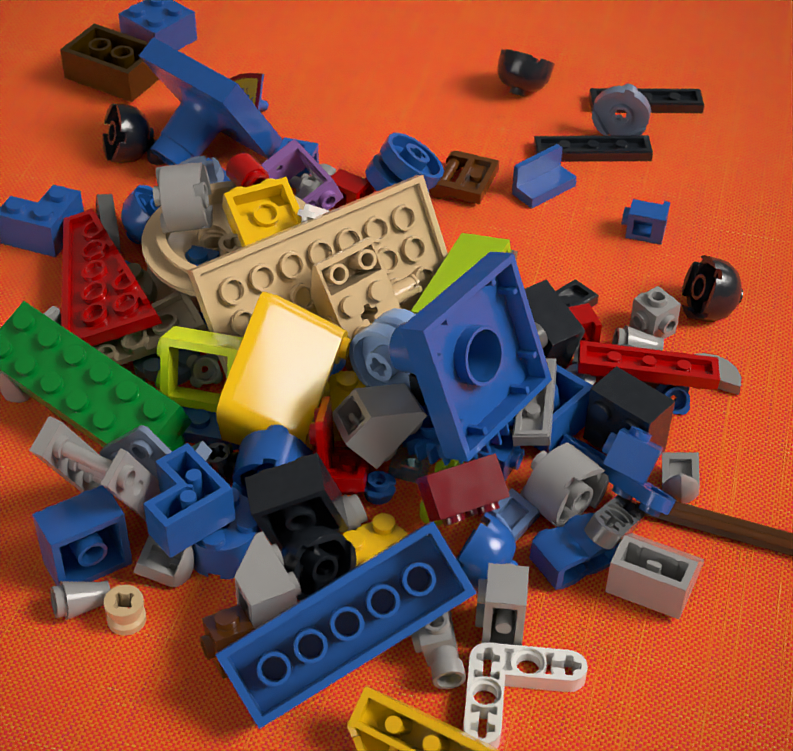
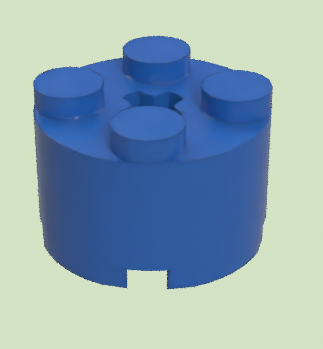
M270 425L267 430L250 433L241 441L232 475V487L248 498L245 477L257 474L264 469L274 468L294 461L299 457L311 455L313 451L299 438L289 434L288 430L281 425Z
M233 488L236 519L192 545L194 570L201 575L208 577V573L220 575V579H233L255 534L261 532L260 527L251 516L248 498L241 495L236 488Z

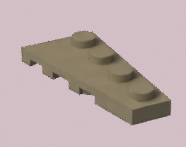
M175 291L151 304L163 324L92 347L119 365H123L156 353L160 337L174 326L208 331L189 295Z

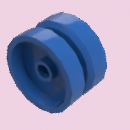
M395 132L387 137L381 146L380 153L374 155L367 165L365 173L368 181L376 191H380L413 176L423 175L429 192V189L435 187L442 178L444 168L437 156L424 144L406 134Z

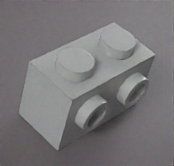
M488 564L487 579H479L475 627L483 628L482 643L522 645L527 607L529 567L513 564Z

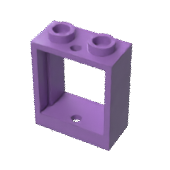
M295 138L261 164L268 172L269 179L273 178L275 180L287 177L289 181L304 168H307L322 185L303 199L306 204L328 210L344 198L332 177Z

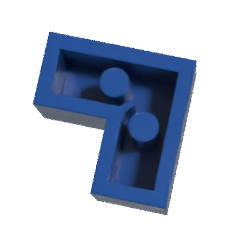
M52 185L39 202L9 196L0 207V243L57 257L63 249V218L84 212L81 191Z
M188 443L155 461L160 494L146 501L143 505L148 534L170 558L236 519L233 488Z

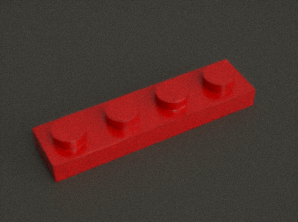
M582 340L579 342L578 373L606 376L617 366L644 382L718 390L720 383L718 357Z

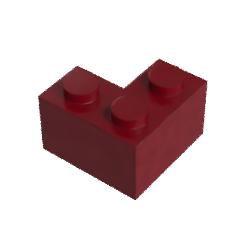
M496 453L416 479L429 522L442 520L444 526L465 520L464 512L466 517L496 510L500 508L499 500L510 497Z

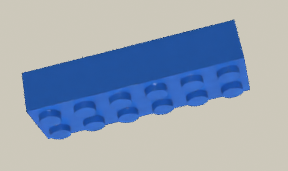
M432 521L216 653V657L260 729L477 593Z

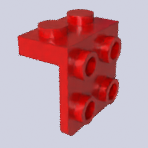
M323 396L320 407H315L314 422L310 423V444L316 445V453H318L342 495L364 492L370 463L349 447H334L331 396Z

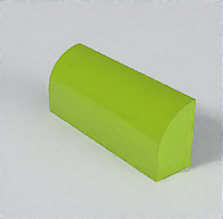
M461 233L411 312L417 314L489 252L511 253L510 240Z

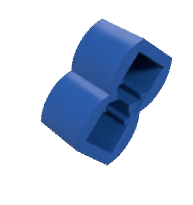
M595 513L575 515L565 523L564 527L544 529L534 537L529 558L555 590L567 588L583 579L586 575L596 574L610 567V562L619 544L613 549H605L593 542L584 531V527Z

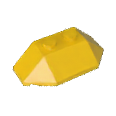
M367 686L364 687L347 724L357 751H500L411 705Z

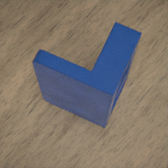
M556 144L514 166L512 195L531 209L576 186L577 177L561 166L562 147Z

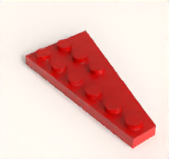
M90 209L63 218L61 326L89 345L94 346L163 324L95 211Z

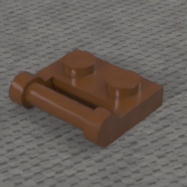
M451 151L446 159L442 178L435 187L429 189V192L437 199L448 196L466 202L481 204L499 170V160L461 151ZM464 167L456 182H450L455 172Z

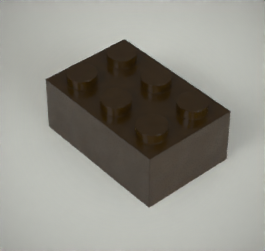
M95 23L60 49L64 78L122 98L123 100L133 102L159 80L156 74L139 57L149 42Z

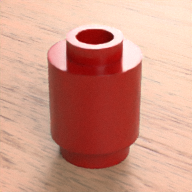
M248 153L237 154L228 162L226 167V175L236 187H249L269 179L268 172Z

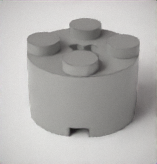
M202 162L156 167L158 186L153 187V198L155 206L162 207L163 213L160 215L162 232H180L212 227L213 205L209 206L208 196L211 195V187L205 165Z
M564 443L549 453L542 451L536 455L531 463L533 472L521 490L520 495L540 511V515L554 526L564 527L571 517L582 515L589 505L594 509L598 506L607 490L609 478L601 466L573 445Z

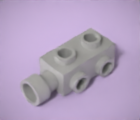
M450 610L411 634L415 652H423L428 667L431 666L433 684L440 689L458 687L466 680L463 662L459 659L458 645Z

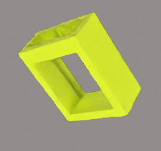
M179 326L172 327L160 337L157 344V355L160 357V370L156 378L157 389H160L161 393L180 406L216 412L221 394L178 386L179 348L227 356L228 377L243 337Z

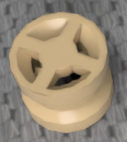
M119 585L112 588L105 595L104 609L108 627L112 632L123 636L133 635L144 627L147 620L143 594L138 588L132 585Z

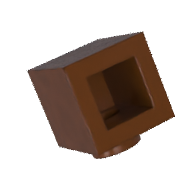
M240 604L202 618L205 635L200 637L202 650L207 660L212 659L223 679L228 676L217 659L216 653L254 630V626Z

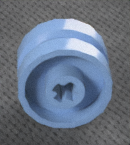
M398 308L388 310L375 319L371 325L356 334L351 341L349 357L352 368L366 387L405 383L410 388V373L400 372L393 366L389 355V344L394 330L400 324L408 322L416 315L415 313Z

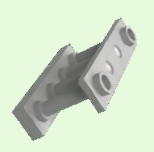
M48 417L29 450L81 493L102 485L144 521H146L143 503L160 494L158 479L126 450L120 448L114 460L111 461L100 456L63 422L53 417Z

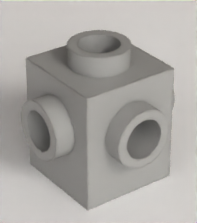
M659 286L641 293L633 300L629 327L655 337H661L664 340L676 333L681 304Z

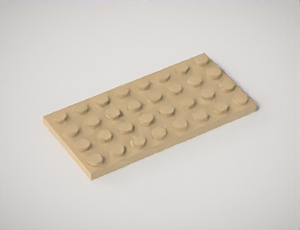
M413 176L319 215L314 219L302 222L187 270L209 332L244 337L262 292L278 295L319 316L311 298L312 266L369 236H372L391 285L406 278L409 274H414L419 279L420 283L415 284L414 287L421 285L422 292L399 303L401 309L411 312L448 255L424 176ZM218 355L227 379L228 357Z

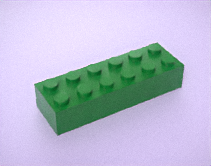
M25 301L20 304L0 328V372L13 381L27 395L102 447L136 427L143 425L148 427L170 449L192 423L179 404Z

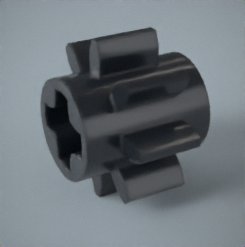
M213 443L208 445L212 452L206 462L231 485L233 483L232 475L238 452H233L231 444Z

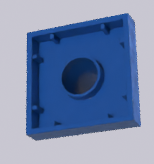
M154 37L149 41L139 57L181 102L161 131L160 137L151 147L155 155L168 165H177L189 158L201 156L220 132L267 159L273 155L274 149L279 148L283 139L236 82Z
M489 252L408 322L400 324L394 330L390 339L389 355L391 362L398 371L416 375L444 457L448 459L470 461L552 381L514 253Z

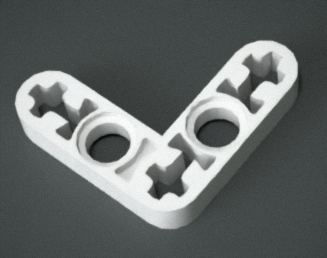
M490 642L476 645L471 650L469 658L463 732L497 749L501 740L504 686L575 692L581 689L585 683L588 668L587 661L581 654L572 650ZM484 659L492 660L490 677L482 676ZM522 661H531L539 667V670L535 673L527 674L521 672L517 665ZM547 664L551 665V674H545ZM564 667H571L573 675H566ZM479 691H489L494 694L496 700L491 704L484 705L477 702L473 696ZM479 718L487 719L486 738L478 737Z

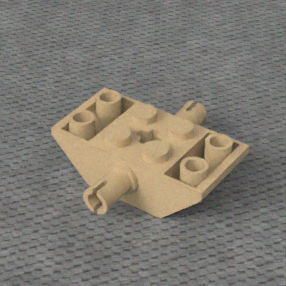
M372 236L312 266L311 298L319 316L347 330L348 338L352 340L356 334L371 325L384 312L393 308L401 309L399 303L420 294L422 286L414 287L415 284L420 283L414 274H409L406 278L391 285ZM348 355V358L345 359V367L348 371H354Z

